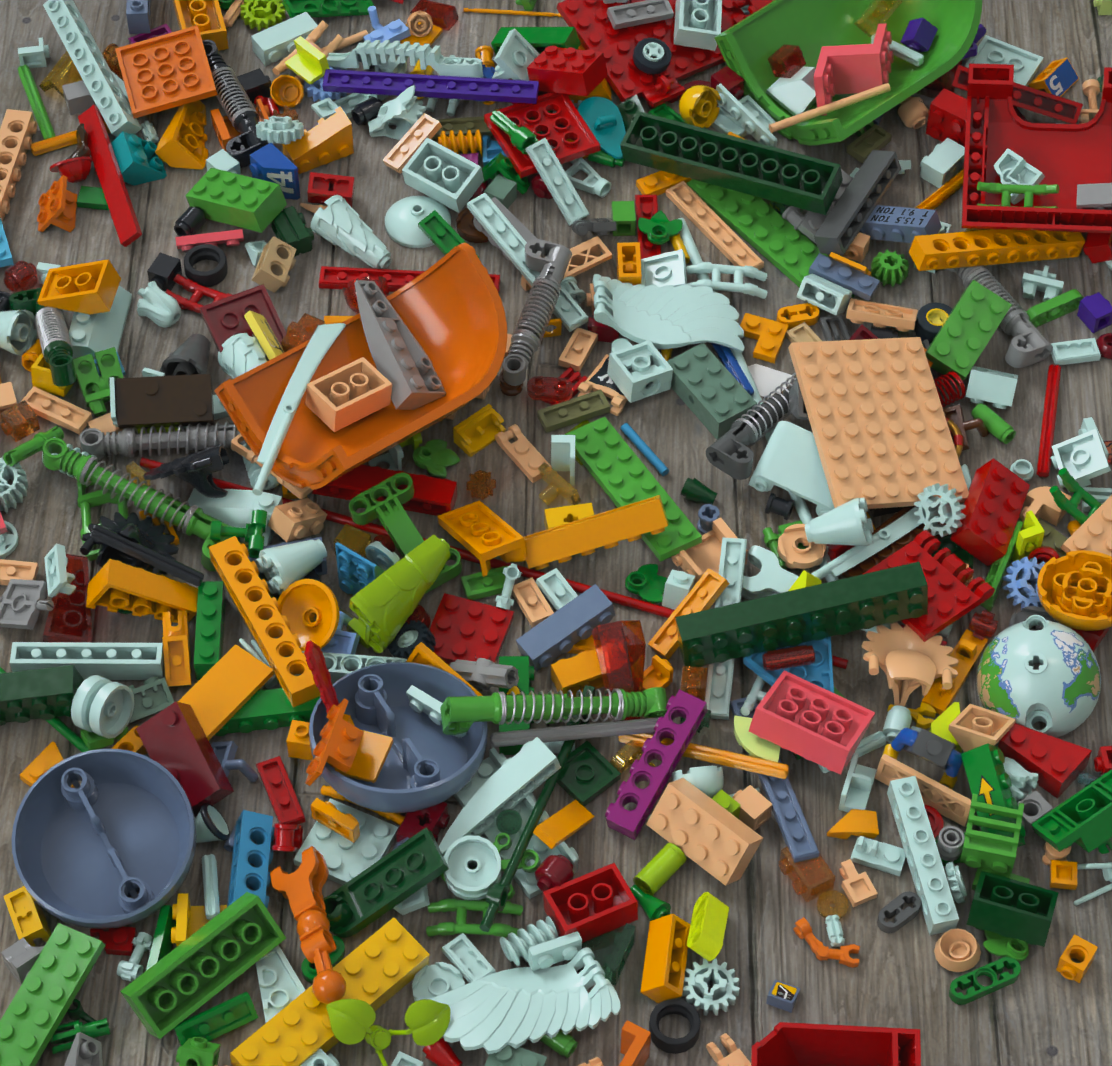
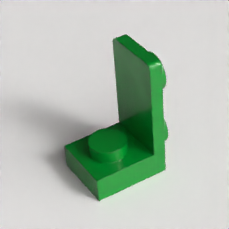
M501 152L482 168L483 183L489 178L493 180L501 173L505 178L517 183V190L522 195L527 192L530 186L528 178H520L510 159Z

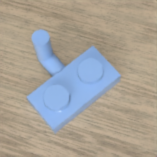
M368 7L374 31L363 36L364 41L370 40L373 43L375 40H380L383 43L385 40H390V43H393L394 41H401L411 36L409 28L400 19L392 21L383 27L379 22L376 7Z
M339 611V623L336 632L330 642L321 649L322 652L355 655L360 635L342 631L343 624L347 626L352 620L344 612Z

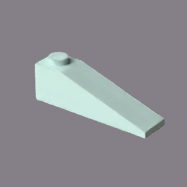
M195 488L193 489L188 500L189 506L197 505V507L203 509L205 514L232 527L246 528V523L251 524L253 510L267 511L266 532L262 536H264V546L270 545L275 532L268 526L275 506L283 504L282 496L262 492L258 496L253 494L252 490L224 489L228 491L225 497L210 498L199 493ZM240 537L239 542L249 546V543H245V538Z

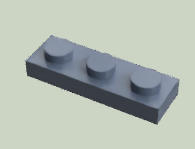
M821 253L818 254L810 266L808 273H813L852 291V294L867 301H870L880 283V280Z

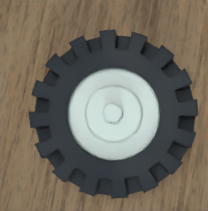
M410 620V624L405 622L404 627L400 629L396 637L388 645L389 652L393 657L408 659L419 643H424L434 652L433 646H436L435 637L424 623L419 620L417 622Z

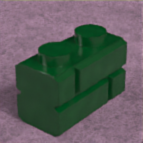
M295 207L284 208L270 223L278 239L297 249L294 257L298 256L299 253L303 254L313 249L312 241L314 240V234L311 228H306L303 214L298 213Z

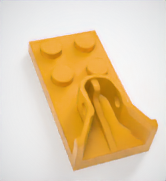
M480 500L437 516L438 524L480 560L483 577L487 576L489 570H491L490 559L500 556L506 563L527 560L524 537Z

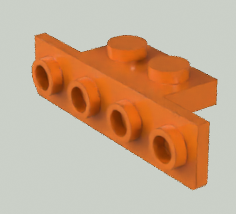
M345 698L338 706L333 705L326 716L329 721L320 732L322 740L316 745L313 751L315 758L306 769L308 777L305 784L309 786L322 774L326 762L344 773L351 769L364 731L342 719L349 702Z

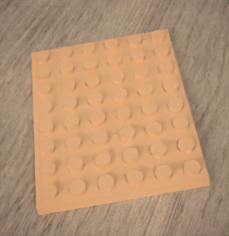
M920 337L795 342L790 344L788 349L834 508L852 499L863 497L866 498L868 509L915 506L914 502L921 501L917 495L924 492V488L937 483L940 486L948 484V490L955 488V496L963 497L959 503L965 502L969 491Z

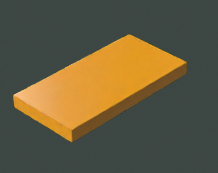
M235 644L178 702L191 705L209 741L274 675V670Z

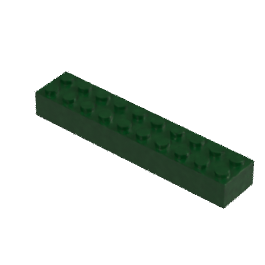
M637 111L620 144L624 161L822 215L827 214L843 181L840 164Z
M915 562L675 617L678 643L685 669L700 668L716 662L722 663L738 657H748L755 653L770 652L786 646H796L808 641L822 640L834 635H845L856 630L870 629L882 624H893L900 620L921 617L928 614V585L920 562Z

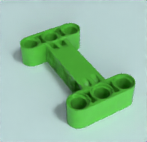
M397 473L351 499L349 510L352 520L358 525H365L378 518L402 557H405L406 554L424 542L402 504L414 496L413 481L409 474ZM400 485L408 486L404 490L397 489ZM381 496L387 497L384 501H377ZM359 508H365V509H366V510H365L364 512H362V513H357V512H356V510L359 509ZM451 548L449 550L451 555L447 560H454L456 563L452 566L444 565L437 579L426 593L461 573L462 561L457 550Z

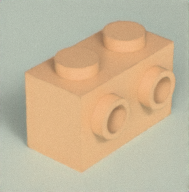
M309 498L275 506L268 526L283 540L289 542L319 534L324 527L323 523L327 514L317 503Z

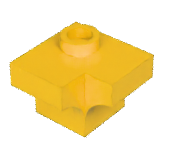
M42 353L31 366L32 387L34 386L45 392L65 397L73 384L63 387L54 385L50 366L45 361Z

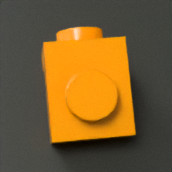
M654 655L651 666L634 679V686L641 691L654 687L666 688L673 682L672 665L666 659H661L658 655Z

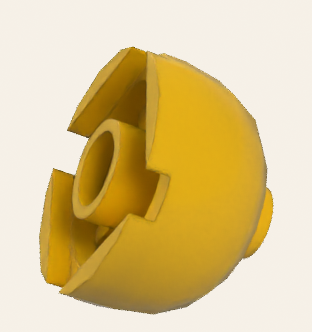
M696 85L687 89L679 103V114L683 121L689 125L701 128L710 127L716 120L720 110L717 107V100L720 101L718 91L704 85Z

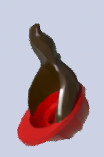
M83 123L78 126L76 131L77 149L66 160L50 166L51 172H59L61 177L62 175L66 176L67 181L71 183L85 180L90 174L93 161L90 157L91 151L87 146L88 133Z

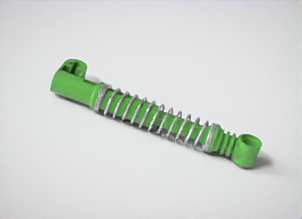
M50 438L44 442L43 464L50 470H62L70 475L73 474L77 482L83 485L86 484V487L91 482H94V490H97L101 485L104 487L103 495L108 490H111V499L116 494H119V503L127 498L129 499L128 507L134 501L136 511L142 509L144 510V515L150 513L153 515V519L156 517L160 518L161 523L164 521L169 522V527L175 525L178 527V531L182 529V533L188 536L195 535L204 539L201 564L209 571H216L210 559L209 546L231 538V536H221L220 540H210L212 520H219L205 514L203 509L197 507V505L191 507L188 501L182 503L180 497L174 499L172 493L164 494L163 489L156 490L155 485L148 486L147 481L139 484L138 477L131 479L130 473L123 475L122 469L115 471L113 465L106 467L105 461L98 463V458L95 456H85L79 452L77 453L75 450H71V448L67 447L65 441L60 438ZM101 463H104V468L100 467L99 465ZM109 467L113 468L112 472L108 471L107 469ZM118 471H121V477L116 475ZM126 475H129V480L125 479L124 477ZM137 479V484L133 483L132 481ZM222 522V526L232 527V526H230V525H228V524Z
M662 687L630 693L618 688L613 689L612 692L606 689L604 696L597 689L595 697L592 696V692L589 689L586 691L585 697H583L580 689L577 691L576 697H573L571 690L567 692V697H564L561 690L558 694H554L551 690L548 694H544L542 691L539 694H534L531 691L529 695H525L523 691L519 695H515L512 691L510 695H505L504 692H494L491 696L447 697L440 707L443 733L446 735H459L467 732L474 722L492 721L494 724L502 725L506 723L509 725L512 721L520 724L522 720L526 724H529L532 720L538 724L541 720L545 723H549L551 720L558 723L562 719L563 722L567 723L571 719L576 723L579 719L587 722L589 718L593 722L599 718L604 722L608 718L611 721H621L630 716H643L645 718L664 717L667 712L666 705L668 700L666 689ZM591 714H597L598 717L592 719ZM607 714V717L602 719L600 715ZM569 715V718L564 720L562 716ZM572 715H579L577 720H574ZM581 715H588V718L584 720Z

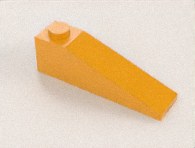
M200 100L181 105L158 143L155 153L170 167L199 170L205 167L206 159L209 156L208 149L205 148V142L208 140V137L204 133V126L207 124L206 106Z

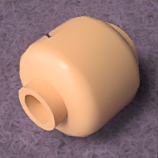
M910 96L900 103L898 115L906 127L918 129L928 122L929 109L920 97Z

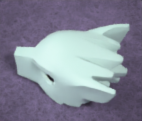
M415 85L407 88L397 98L383 104L379 109L377 118L368 121L371 137L386 136L401 140L424 114L427 108L422 106L423 101H415L417 99V96H414ZM388 125H396L397 127L396 129H391Z

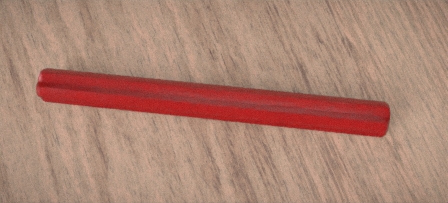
M1051 364L1048 369L1036 473L1039 477L1045 478L1049 476L1061 375L1060 365Z

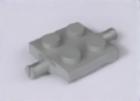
M10 579L6 591L0 597V627L33 630L41 610L52 611V607H54L53 601L46 600L48 594L47 582Z

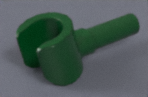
M73 1000L72 1003L76 1009H68L67 1011L71 1020L81 1019L87 1023L96 1021L84 1011L79 1000Z

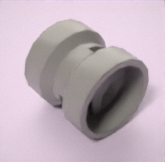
M946 826L939 833L937 848L940 858L945 861L957 860L962 853L965 836L958 827Z

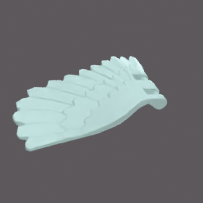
M599 274L593 275L595 292L594 319L597 322L613 327L622 336L636 343L650 340L656 349H671L689 344L710 342L743 353L745 347L740 338L744 337V330L736 322L738 321L739 313L734 307L729 305V298L721 293L713 292L712 287H691L689 284L676 287L673 285L657 287V285L645 286L644 284L633 286L631 283H622L617 279L611 280V278L601 277Z
M588 947L581 949L569 963L545 969L540 968L534 971L530 967L503 970L431 998V1000L447 1004L450 1007V1022L443 1035L445 1041L450 1043L460 1041L461 1047L465 1051L484 1047L488 1054L500 1052L507 1045L517 1049L525 1044L528 1039L532 1043L538 1042L545 1034L550 1038L556 1037L560 1029H562L565 1035L570 1033L574 1027L577 1031H582L587 1026L594 1029L598 1026L600 1020L606 1022L611 1012L614 1015L619 1014L621 1010L620 1000L610 980L605 979V972L597 960H594V953ZM584 967V969L579 974H577L576 971ZM592 986H594L593 989H592V990L589 992V994H588L587 990H588L589 988H591Z

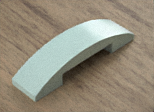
M352 93L336 101L328 97L312 104L311 108L320 118L326 120L336 113L335 109L341 106L347 117L351 118V110L359 103L371 97L382 101L388 95Z

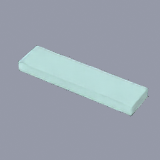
M543 138L525 149L568 225L570 226L573 222L589 215L588 210L547 139Z

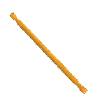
M464 8L463 12L562 17L560 13L478 8Z

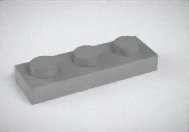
M645 0L609 7L607 15L615 30L671 19L674 12L668 0Z

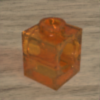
M25 400L1 412L3 423L0 426L5 435H10L15 442L40 430L37 414Z
M683 666L681 690L705 701L708 668Z

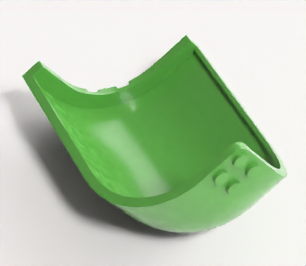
M774 0L717 35L714 39L727 66L744 79V97L749 95L766 113L778 122L793 115L769 96L766 90L793 65L815 67L816 69L822 46L871 44V36L876 33L878 24L887 23V31H891L892 40L902 44L901 40L910 20L923 17L938 30L929 51L920 52L924 56L923 64L915 66L894 55V62L891 63V73L889 74L891 91L827 113L826 116H818L777 131L789 140L792 138L797 139L799 144L809 146L843 141L956 66L965 56L976 36L981 18L982 0ZM835 94L832 97V102L854 94ZM817 102L807 111L817 108Z

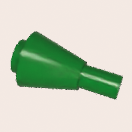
M633 885L630 888L650 921L670 915L671 906L669 903L646 894L637 885Z

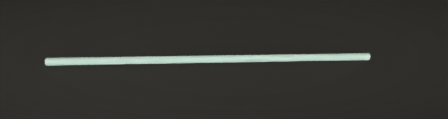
M678 218L683 222L679 234L690 257L691 264L695 265L703 262L685 219ZM696 273L698 280H710L708 273ZM730 348L754 390V394L751 397L758 405V402L762 399L743 354ZM772 428V430L766 433L765 435L767 443L774 431V428ZM789 492L791 499L795 500L794 506L802 523H810V520L813 518L805 499ZM827 551L824 555L823 562L820 564V567H823L827 563L831 562ZM831 573L825 576L826 582L839 580L838 576L836 577Z

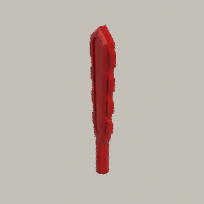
M310 640L306 642L304 654L328 714L333 705L338 706L339 702L331 682L329 670L325 664L323 652L319 645Z

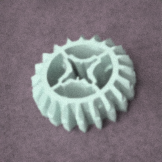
M3 456L0 458V511L4 510V512L8 513V508L16 509V503H23V497L27 496L28 480L26 479V472L19 463L10 467V464L7 465ZM9 479L13 481L12 485L8 484Z

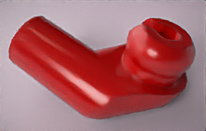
M263 96L255 98V106H257L256 99L260 98L263 105L268 106L270 117H281L278 106L273 99Z

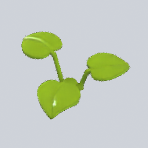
M341 999L326 1005L334 1036L340 1042L348 1045L357 1044L365 1037L366 1042L376 1049L375 1052L378 1054L382 1066H388L382 1050L390 1045L391 1036L409 1035L412 1033L413 1040L417 1045H432L446 1032L451 1014L449 1005L431 999H421L412 1003L405 1013V1023L410 1029L386 1030L380 1025H372L375 1022L376 1013L371 1005L365 1001Z

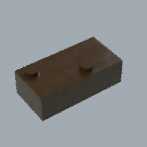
M211 374L115 378L117 424L120 430L128 427L140 429L143 426L145 428H151L152 426L155 428L161 426L170 427V425L179 427L180 424L182 426H188L189 424L197 426L198 423L207 425L208 422L214 425Z

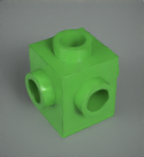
M203 1037L189 1038L183 1046H179L176 1062L179 1063V1066H218L221 1044L207 1042V1039Z

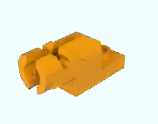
M177 611L178 625L174 627L172 626L171 612H162L165 680L168 687L192 685L187 611Z

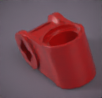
M274 823V845L272 850L296 851L301 848L303 839L302 825Z

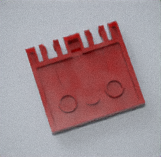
M928 530L922 531L913 541L863 573L867 574L920 562L928 585V614L900 621L905 625L907 624L924 642L985 602L995 591L982 577L973 579L966 587L964 584L972 578L974 570L970 567L968 568L967 564L955 554H951L947 547L942 548L932 557L931 554L940 547L941 542L935 539Z

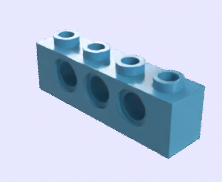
M243 810L235 824L227 907L243 894L249 892L259 896L265 907L268 908L269 896L266 895V888L269 887L271 881L268 867L273 859V850L270 849L275 828L272 826L273 816Z

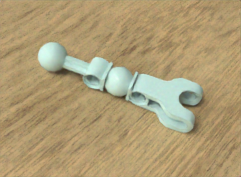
M754 545L748 551V560L761 571L756 576L743 577L742 597L753 600L788 592L799 576L781 568L775 553ZM882 624L890 629V624ZM874 626L870 629H861L866 633L868 631L878 633L876 630L877 626Z

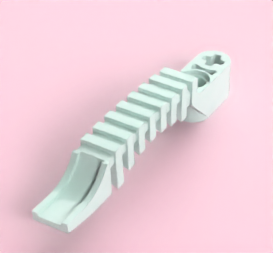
M365 40L363 43H358L357 47L351 52L328 53L327 57L329 66L359 68V62H362L364 70L369 69L371 64L378 65L380 59L381 63H387L390 57L391 62H396L400 56V63H406L409 57L410 66H416L417 61L420 59L421 70H426L427 66L430 65L441 76L483 78L481 59L444 57L441 54L440 46L435 45L432 49L430 44L421 46L420 43L415 42L411 45L410 41H405L401 44L400 41L390 43V40H385L381 43L380 40H375L371 43L370 40Z

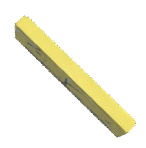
M249 310L244 315L267 358L271 360L284 353L265 317Z

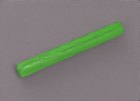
M26 64L19 66L18 73L43 139L55 137L29 66Z

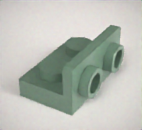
M157 676L151 677L143 681L144 685L135 688L134 685L128 686L134 694V709L128 724L157 714L174 703L165 677L158 679Z

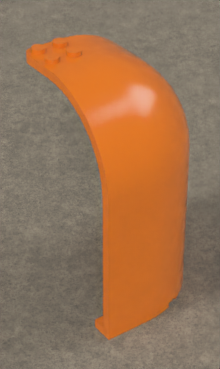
M461 243L454 247L428 270L386 297L428 355L442 382L446 395L414 410L396 409L391 400L390 405L333 432L305 405V391L271 470L273 473L299 488L306 486L310 487V489L321 488L452 415L490 385L504 360L507 346V322L499 293L487 269L482 265L475 249L471 245ZM360 313L342 322L346 324V327L325 354L310 382L362 357L376 368L363 330ZM310 339L232 380L229 379L223 382L214 390L238 431L256 456L260 454L281 398Z

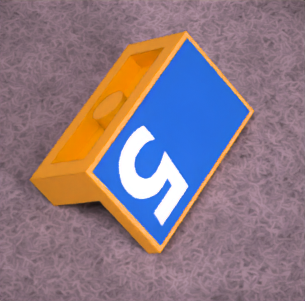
M1066 57L1052 61L1029 83V86L1037 90L1045 89L1047 93L1061 97L1079 80V77Z

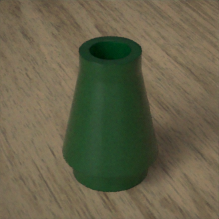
M687 478L680 495L684 496L686 500L713 505L718 493L712 491L696 478Z

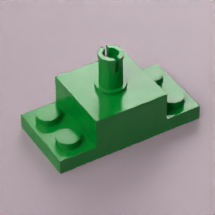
M1112 769L1032 823L1031 826L1034 832L1059 852L1070 847L1075 842L1088 853L1097 847L1101 854L1109 853L1106 845L1112 850V841L1110 839L1112 837Z

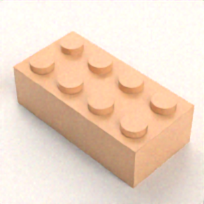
M684 778L668 783L646 824L669 843L678 846L687 857L725 886L741 879L763 840L762 836Z

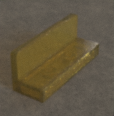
M68 51L65 52L39 85L44 92L54 88L64 98L62 85L83 80Z

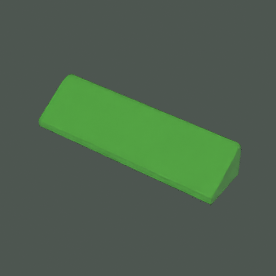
M1018 521L1015 526L1005 556L991 564L985 582L995 589L994 594L980 604L988 611H992L1004 581L1002 577L1006 575V568L1010 566L1018 533L1022 531L1023 522Z

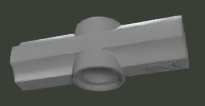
M478 658L477 661L457 659L450 664V667L469 684L482 690H490V687L511 689L513 686H517L519 681L518 669L514 666L496 664L485 658Z

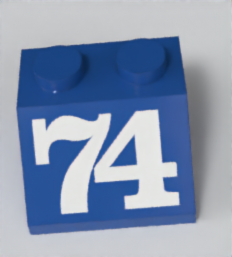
M269 143L250 154L252 178L279 184L285 199L297 200L300 198L298 168L272 143Z

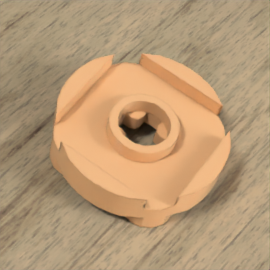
M794 524L787 527L779 537L777 550L786 567L790 569H807L818 566L823 562L827 544L809 543L805 533V524ZM799 543H802L803 546H808L806 549L797 548Z

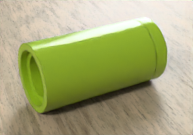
M667 843L633 878L634 884L646 894L653 896L686 862L685 854L675 844Z

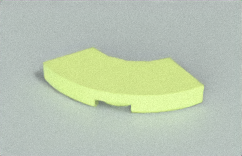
M734 716L735 738L738 744L749 753V756L778 762L781 747L749 732L752 718Z

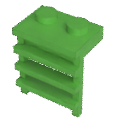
M972 794L960 863H965L972 868H990L997 873H1012L1016 859L1024 804L1019 803L1017 810L977 802L978 795ZM975 811L1014 818L1016 819V824L974 816ZM972 825L1012 832L1014 836L1012 838L972 830Z

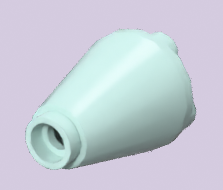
M866 498L852 499L810 520V523H806L805 533L808 542L850 546H868L873 544L872 533L874 529L871 518L867 519L866 512L868 511Z
M307 540L263 549L259 553V558L255 559L258 570L261 573L264 572L268 580L266 582L270 593L281 595L290 584L302 580L323 561V558L327 557V551L321 540Z

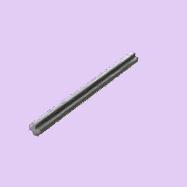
M659 717L495 732L490 735V743L492 747L524 745L528 741H533L536 737L543 743L652 733L655 732L654 727Z

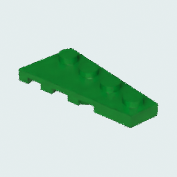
M283 0L282 2L290 18L307 12L311 18L369 15L368 7L374 6L371 0Z

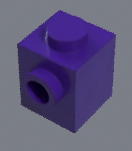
M923 17L910 20L901 43L918 53L929 51L938 29Z
M1098 292L1094 295L1086 296L1080 301L1077 316L1092 333H1095L1112 324V306Z

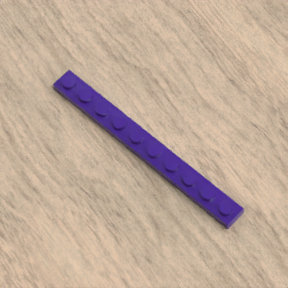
M333 69L325 70L322 84L323 91L395 96H399L407 88L415 85L414 96L533 104H537L539 81Z

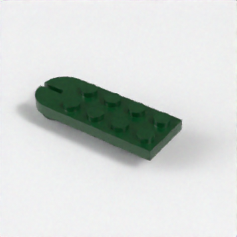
M427 827L338 888L331 895L324 898L325 912L330 921V932L340 938L355 935L449 869L432 832Z

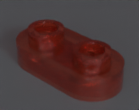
M535 376L527 383V394L534 400L564 402L572 398L573 384L564 378Z

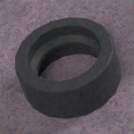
M201 244L190 249L184 257V269L187 279L189 278L199 285L205 287L217 285L227 275L226 255L217 246ZM202 260H213L219 264L210 271H198L193 268L197 262Z
M668 999L656 1005L651 1012L649 1021L652 1042L657 1048L666 1053L678 1054L692 1048L699 1039L701 1020L698 1011L692 1004L681 999ZM669 1014L682 1015L690 1022V1032L682 1038H669L660 1032L659 1021Z

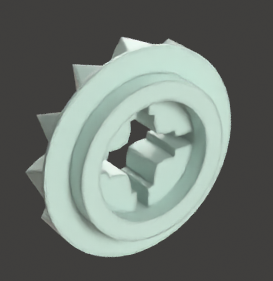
M953 861L946 864L945 870L952 895L957 903L965 902L964 897L967 896L961 871L958 865H954Z

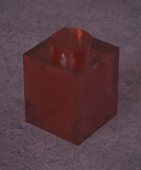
M783 45L768 58L775 77L791 78L806 65L800 47L796 45Z

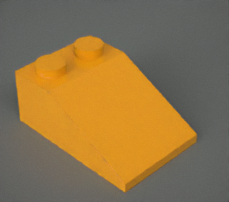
M109 259L49 269L37 302L42 306L84 314L109 312L121 277Z

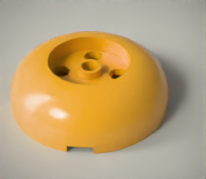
M1078 550L1067 552L1066 556L1058 559L1053 557L1045 563L1038 575L1037 592L1043 608L1053 619L1067 627L1084 631H1095L1112 627L1111 556L1095 551Z

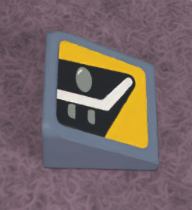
M775 980L768 993L766 1004L792 1013L801 988Z

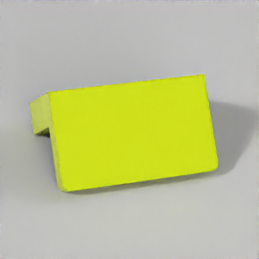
M300 36L294 40L297 54L288 59L285 64L308 84H313L325 75L326 69L330 68L326 55Z
M1032 510L1026 512L1023 529L1018 533L1012 558L1013 562L1016 560L1020 561L1023 557L1028 558L1034 549L1042 545L1045 530Z

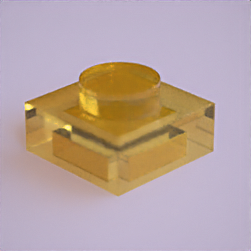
M134 461L126 466L127 473H130L131 479L138 477L139 484L147 481L148 486H151L150 479H144V473L147 472ZM137 479L133 480L132 482L137 484Z

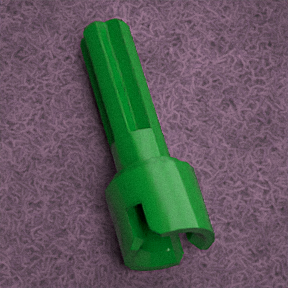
M494 110L492 112L490 120L511 137V143L523 154H527L525 149L528 146L538 142L537 136L527 127H518L501 111Z

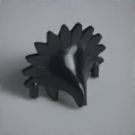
M221 443L205 448L197 453H191L186 457L176 458L172 462L150 469V472L144 473V479H150L151 481L173 475L190 483L199 493L206 497H225L228 491L216 486L212 473L224 469V465L229 463L226 447Z
M119 512L114 513L113 520L100 516V526L176 560L171 555L177 554L179 548L170 545L174 542V535L163 534L165 525L152 526L151 517L139 521L137 514L134 512L127 519ZM89 524L88 530L90 532L95 524ZM90 533L83 534L82 540L85 542L80 548V553L83 555H88L95 544H101L96 562L100 567H103L109 559L142 569L149 565L153 568L150 572L157 575L168 574L92 538Z

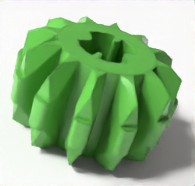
M887 249L885 253L878 252V255L873 258L871 274L883 283V287L886 284H890L892 287H894L895 283L901 285L903 280L908 277V260L905 259L904 254L898 255L897 250L892 253Z

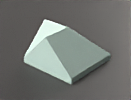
M793 65L766 90V93L793 116L806 112L816 103L813 78L816 70L815 67Z

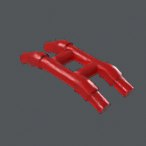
M177 274L173 281L181 285L185 290L193 293L190 300L178 294L176 295L168 289L165 292L177 300L181 309H188L200 314V307L204 305L198 304L203 295L213 298V302L232 296V294H226L199 285L180 274Z

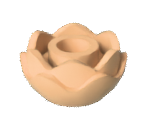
M424 11L412 13L407 19V27L410 30V34L418 37L426 36L433 28L431 16Z

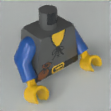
M912 726L911 729H902L891 744L885 745L883 754L897 760L899 751L904 750L946 770L939 783L948 785L952 790L957 782V775L963 762L961 753L955 750L956 745L915 726Z

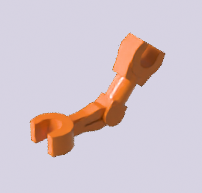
M804 917L795 922L794 932L799 938L806 940L818 960H839L840 964L848 967H858L859 959H853L849 954H858L860 946L850 944L840 946V949H831L823 946V943L814 936L809 922Z

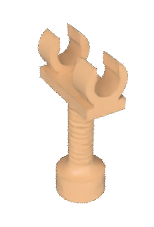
M1095 79L1086 80L1082 84L1083 94L1088 97L1089 109H1081L1078 118L1079 124L1089 122L1099 111L1096 96L1100 93V83Z

